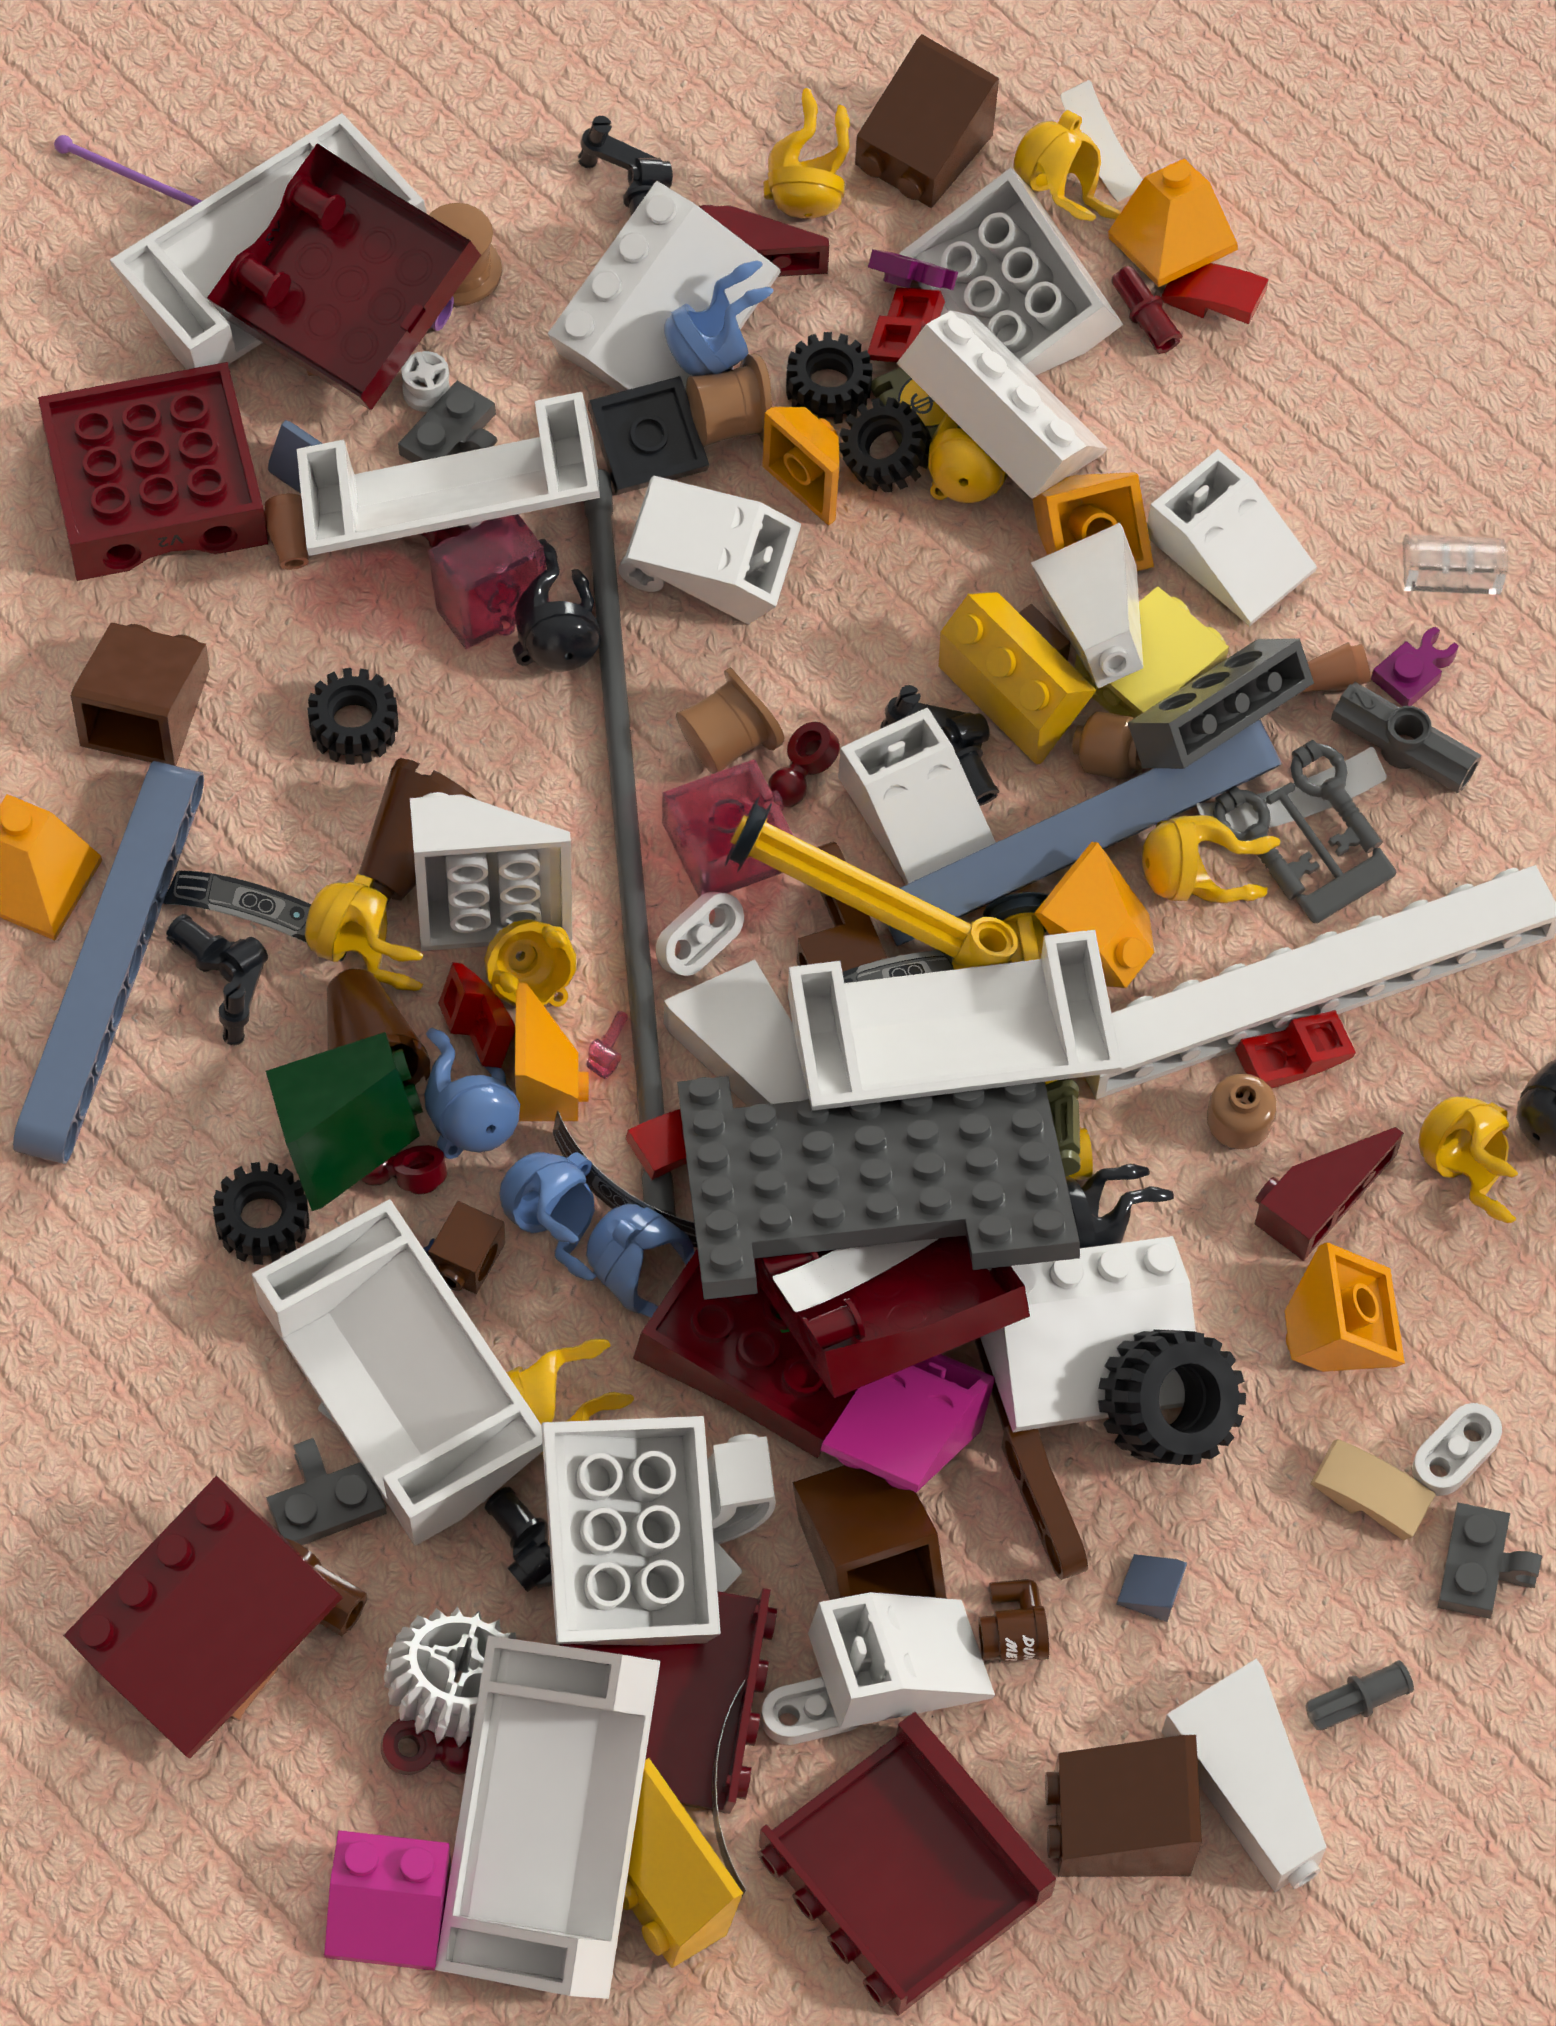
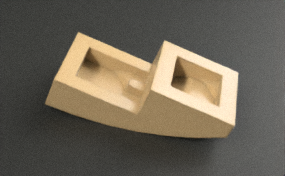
M1339 1439L1332 1442L1310 1483L1349 1513L1353 1514L1363 1511L1403 1541L1414 1536L1436 1495L1429 1488L1391 1464Z

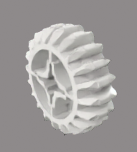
M458 1606L451 1613L450 1617H446L437 1608L429 1616V1620L417 1615L410 1628L402 1627L401 1632L396 1636V1640L393 1646L389 1648L387 1654L384 1687L389 1689V1705L399 1706L400 1721H416V1734L428 1729L435 1732L437 1743L445 1736L454 1737L458 1747H460L467 1737L472 1738L487 1637L490 1635L516 1639V1632L502 1634L500 1619L487 1624L482 1621L480 1611L471 1618L464 1617ZM462 1671L459 1682H454L457 1672Z

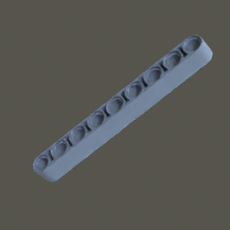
M1260 719L1185 769L1154 768L899 889L960 918L1074 864L1091 842H1098L1104 850L1157 825L1159 821H1165L1195 807L1198 803H1203L1226 792L1234 786L1246 783L1280 766L1282 762ZM887 925L896 946L915 939Z
M153 761L147 771L20 1113L13 1139V1150L15 1152L66 1164L71 1157L197 812L204 786L203 772L158 761Z

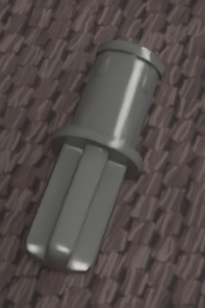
M1398 1660L1390 1666L1361 1678L1352 1675L1348 1677L1347 1684L1309 1700L1305 1705L1307 1716L1316 1730L1323 1731L1359 1714L1364 1717L1371 1716L1373 1708L1404 1694L1412 1693L1414 1685L1408 1669L1403 1662Z

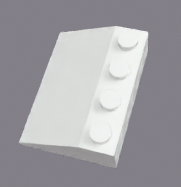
M1011 167L899 253L957 271L958 275L954 290L943 287L937 288L918 282L922 289L941 291L945 300L941 315L952 310L976 316L1035 376L1085 354L1123 325L1033 190Z
M656 180L550 329L548 336L558 354L619 392L681 376L686 391L687 378L692 375L686 373L678 365L670 352L664 334V324L667 318L672 315L671 312L684 304L690 305L696 312L706 310L711 303L714 285L717 280L729 275L743 263L758 260L762 262L763 266L749 278L725 289L730 304L741 298L749 290L771 287L781 271L696 204ZM758 304L750 306L736 315L740 329Z
M950 310L927 323L897 362L1031 499L1100 457L1108 449L974 315Z
M436 792L420 798H410L421 951L488 946L501 929L512 922L525 919L561 927L566 931L569 939L573 940L571 837L569 831L462 794L448 795Z
M1174 1237L1080 1248L1079 1259L1011 1266L1025 1285L1030 1317L980 1338L1013 1432L1109 1418L1108 1413L1099 1412L1098 1400H1105V1390L1098 1389L1100 1377L1108 1378L1110 1371L1104 1366L1109 1357H1120L1117 1347L1123 1341H1134L1135 1334L1142 1331L1153 1332V1329L1196 1332L1190 1281ZM1175 1369L1165 1377L1159 1393L1161 1410L1183 1407L1184 1385Z
M704 1416L543 1422L541 1429L556 1644L648 1646L707 1643L720 1635Z

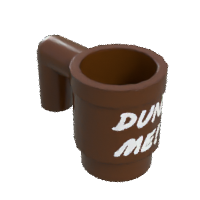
M1030 1579L989 1583L991 1604L1019 1601L1020 1609L995 1611L993 1616L979 1617L978 1625L982 1659H999V1663L1049 1659L1046 1613L1044 1606H1041L1039 1589L1036 1582Z

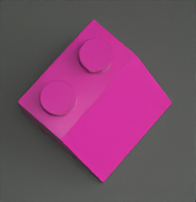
M338 1830L329 1888L325 1958L436 1971V1960L451 1869L449 1843Z

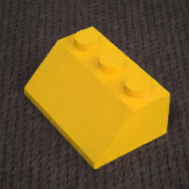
M998 592L967 594L940 631L938 667L1036 765L1044 761L1096 692V689Z
M650 1758L645 1760L623 1909L627 1911L631 1909L642 1924V1935L650 1950L657 1956L662 1954L671 1968L727 1936L743 1892Z

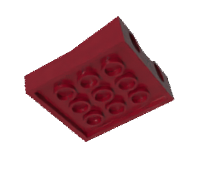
M317 143L288 183L280 207L267 229L250 247L236 256L207 299L226 320L364 407L372 410L481 257V254L471 240L398 197Z
M228 362L38 397L77 581L127 572L149 558L171 551L197 550L211 554H221L268 545L264 508Z
M966 1235L939 1238L872 1279L828 1301L799 1312H795L773 1280V1276L798 1268L834 1250L754 1258L757 1282L834 1398L1030 1317L1025 1285L1011 1266L992 1268L990 1272L988 1269L973 1270Z
M697 1249L642 1330L633 1359L727 1404L810 1455L818 1458L822 1452L820 1450L823 1441L857 1389L836 1398L832 1396L792 1333H781V1330H787L788 1327L783 1320L776 1318L775 1315L778 1312L758 1282V1294L704 1299Z

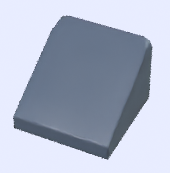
M285 420L281 424L269 459V472L301 493L297 449L323 443L292 422Z
M1134 1554L1118 1597L1117 1605L1168 1622L1187 1562L1178 1559Z

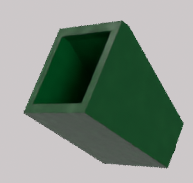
M386 1032L266 1071L285 1142L312 1211L326 1206L420 1136L414 1115L423 1113V1108L415 1084L412 1083L404 1086L403 1081L412 1077L403 1050L399 1049L392 1052Z

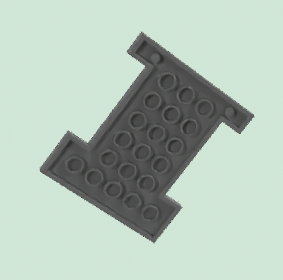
M729 1076L716 1078L701 1077L695 1080L677 1082L704 1299L758 1294L754 1258L966 1235L973 1270L1080 1258V1242L1045 1082L812 1111L809 1099L733 1108Z

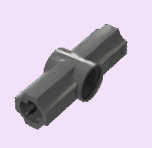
M1357 682L1347 687L1332 713L1331 720L1381 748V754L1391 766L1400 769L1413 767L1456 793L1465 788L1481 760L1482 755L1432 727L1428 714L1422 709L1414 706L1398 707ZM1399 735H1407L1412 737L1414 740H1406L1401 738Z

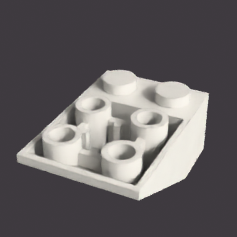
M1219 449L1150 505L1147 522L1149 540L1248 626H1251L1317 569L1316 564L1254 479Z
M653 476L650 479L624 560L749 625L776 607L801 523L758 501Z
M928 707L840 747L838 778L906 885L996 843L955 750Z
M870 1592L819 1602L808 1635L840 1729L908 1716L914 1711L918 1714L994 1698L995 1693L962 1600Z

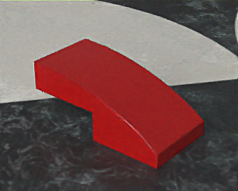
M1209 263L1169 282L1161 299L1167 305L1203 319L1208 309L1249 325L1267 290L1269 279L1241 269Z
M896 287L888 315H879L868 348L870 360L897 363L924 326L940 317L945 303L941 291Z
M452 962L438 1002L450 1034L470 1035L481 1065L501 1068L515 1031V1024L503 1003L481 978L464 964Z
M1336 1010L1292 1019L1286 1030L1241 1039L1235 1048L1245 1073L1263 1079L1271 1088L1286 1085L1323 1072L1352 1059L1356 1054Z
M680 1109L628 1129L625 1139L651 1180L687 1164Z

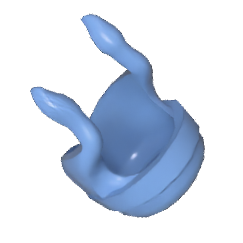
M757 260L743 263L729 275L717 280L714 285L711 303L706 310L696 312L690 305L684 304L671 312L672 315L667 318L664 324V334L672 356L686 373L692 376L727 372L734 369L733 366L747 356L748 348L738 326L736 315L769 297L773 293V289L771 287H763L749 290L732 304L729 303L725 289L752 276L763 266L762 262Z
M430 1028L426 1035L439 1048L441 1055L432 1067L424 1095L425 1109L440 1134L437 1141L438 1148L442 1150L446 1158L453 1159L458 1157L463 1150L480 1153L491 1151L504 1144L512 1136L519 1122L520 1103L510 1086L506 1084L504 1070L496 1067H485L492 1077L471 1075L451 1082V1068L456 1055L455 1049L444 1032Z
M545 1152L528 1154L518 1160L507 1171L501 1182L499 1195L504 1214L524 1231L537 1233L548 1230L558 1240L555 1258L565 1265L574 1276L587 1281L594 1280L596 1275L580 1260L570 1255L589 1227L595 1211L594 1196L585 1178L592 1168V1162L579 1152H575L567 1158Z
M625 1204L609 1211L595 1226L587 1243L586 1256L589 1265L594 1269L593 1273L603 1285L611 1290L627 1310L641 1313L651 1318L658 1306L638 1296L637 1291L643 1263V1250L670 1243L680 1255L682 1261L687 1264L694 1254V1248L689 1236L664 1218L663 1215L648 1207L642 1208L637 1204Z

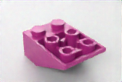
M939 1354L857 1389L823 1441L820 1451L838 1458L845 1466L856 1469L862 1468L880 1476L893 1487L912 1490L917 1493L981 1432L995 1377Z

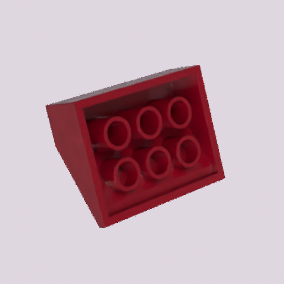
M216 1475L63 1636L102 1677L186 1757L191 1759L343 1599V1596L240 1493Z

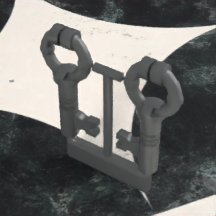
M1311 740L1304 744L1303 747L1301 746L1292 752L1293 759L1290 769L1294 784L1290 782L1266 797V801L1251 791L1240 790L1237 786H1234L1227 790L1226 793L1224 792L1215 798L1216 805L1213 817L1231 829L1238 840L1252 841L1268 836L1271 818L1267 803L1271 805L1280 800L1335 879L1311 894L1304 895L1302 893L1305 891V887L1300 881L1303 874L1307 873L1310 875L1320 867L1317 861L1312 864L1309 862L1312 859V854L1309 851L1300 856L1298 862L1293 861L1289 864L1279 854L1278 849L1275 848L1257 856L1261 859L1262 863H1265V867L1268 868L1269 873L1289 900L1296 898V901L1313 923H1319L1392 879L1396 875V869L1381 848H1378L1383 841L1362 812H1360L1359 808H1356V804L1353 803L1352 798L1345 790L1348 772L1343 755L1328 745L1319 744ZM1324 756L1335 767V776L1324 781L1321 786L1314 785L1303 774L1302 768ZM1296 786L1310 796L1328 800L1336 812H1339L1338 815L1342 817L1343 822H1346L1345 824L1348 828L1344 834L1340 835L1338 833L1328 841L1331 847L1336 844L1338 845L1335 851L1338 857L1348 852L1349 846L1355 847L1359 844L1366 853L1373 851L1372 857L1343 873L1290 800L1288 794L1293 792ZM1247 802L1258 813V822L1249 826L1244 832H1239L1231 828L1230 823L1226 821L1225 814Z

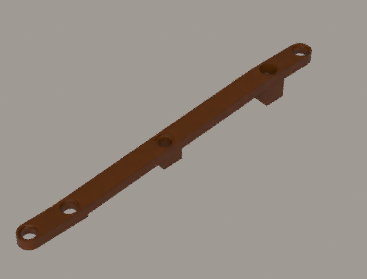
M830 842L817 847L845 861L836 842ZM820 891L835 927L798 938L797 965L840 961L842 972L864 964L887 959L870 916ZM977 1338L974 1341L984 1372L993 1376L981 1338ZM994 1381L991 1393L1004 1431L1001 1447L1051 1566L1057 1577L1061 1580L1086 1572L1088 1570V1561L1084 1545L1050 1467L1039 1430L1012 1431L997 1384Z

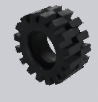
M824 332L822 341L818 340L816 334L808 336V345L800 341L795 345V353L791 351L788 357L786 372V395L788 400L792 399V407H806L811 413L818 415V419L823 418L826 420V417H833L834 424L843 423V414L847 416L851 414L856 417L857 407L863 403L867 406V398L870 399L873 368L868 351L861 352L862 344L856 339L851 345H848V335L841 333L838 341L832 340V332ZM829 369L841 372L847 377V381L837 387H824L813 382L811 376L817 371Z
M887 397L885 406L880 398L872 399V409L868 410L863 403L857 407L861 413L858 418L850 414L845 420L851 429L841 428L839 436L844 443H839L840 452L844 456L843 460L855 477L862 484L865 483L869 489L877 491L878 486H880L884 492H892V483H896L900 490L908 487L905 478L911 476L916 482L921 477L916 469L918 466L925 469L928 467V458L925 454H929V440L932 439L930 432L916 411L912 410L906 402L902 401L899 404L896 398ZM888 431L901 433V445L892 455L882 459L871 457L870 447L878 436Z
M352 668L343 669V678L338 679L334 671L327 675L328 685L320 680L315 685V694L310 693L308 699L309 707L307 708L310 735L313 742L317 741V749L322 754L329 749L330 759L338 762L341 754L345 755L346 764L355 765V756H362L364 764L372 761V751H375L379 757L385 754V743L390 746L393 745L395 732H398L399 725L397 701L390 684L384 686L383 677L377 673L372 680H369V670L360 668L358 677L352 676ZM359 705L368 708L372 713V718L368 723L359 727H344L336 723L334 715L343 707Z
M260 1162L251 1163V1173L245 1174L242 1166L234 1170L235 1179L233 1181L227 1176L221 1181L222 1192L218 1190L215 1192L213 1214L219 1240H223L224 1248L229 1253L235 1249L237 1259L243 1262L246 1261L248 1255H252L254 1264L263 1265V1256L270 1255L272 1262L281 1258V1251L285 1250L289 1254L296 1250L295 1242L297 1241L301 1244L306 1238L305 1228L309 1229L310 1219L307 1197L304 1194L300 1180L294 1182L293 1173L288 1169L279 1174L278 1164L269 1163L267 1171H261ZM271 1199L280 1206L282 1213L275 1224L266 1228H253L242 1220V1210L246 1204L253 1200Z

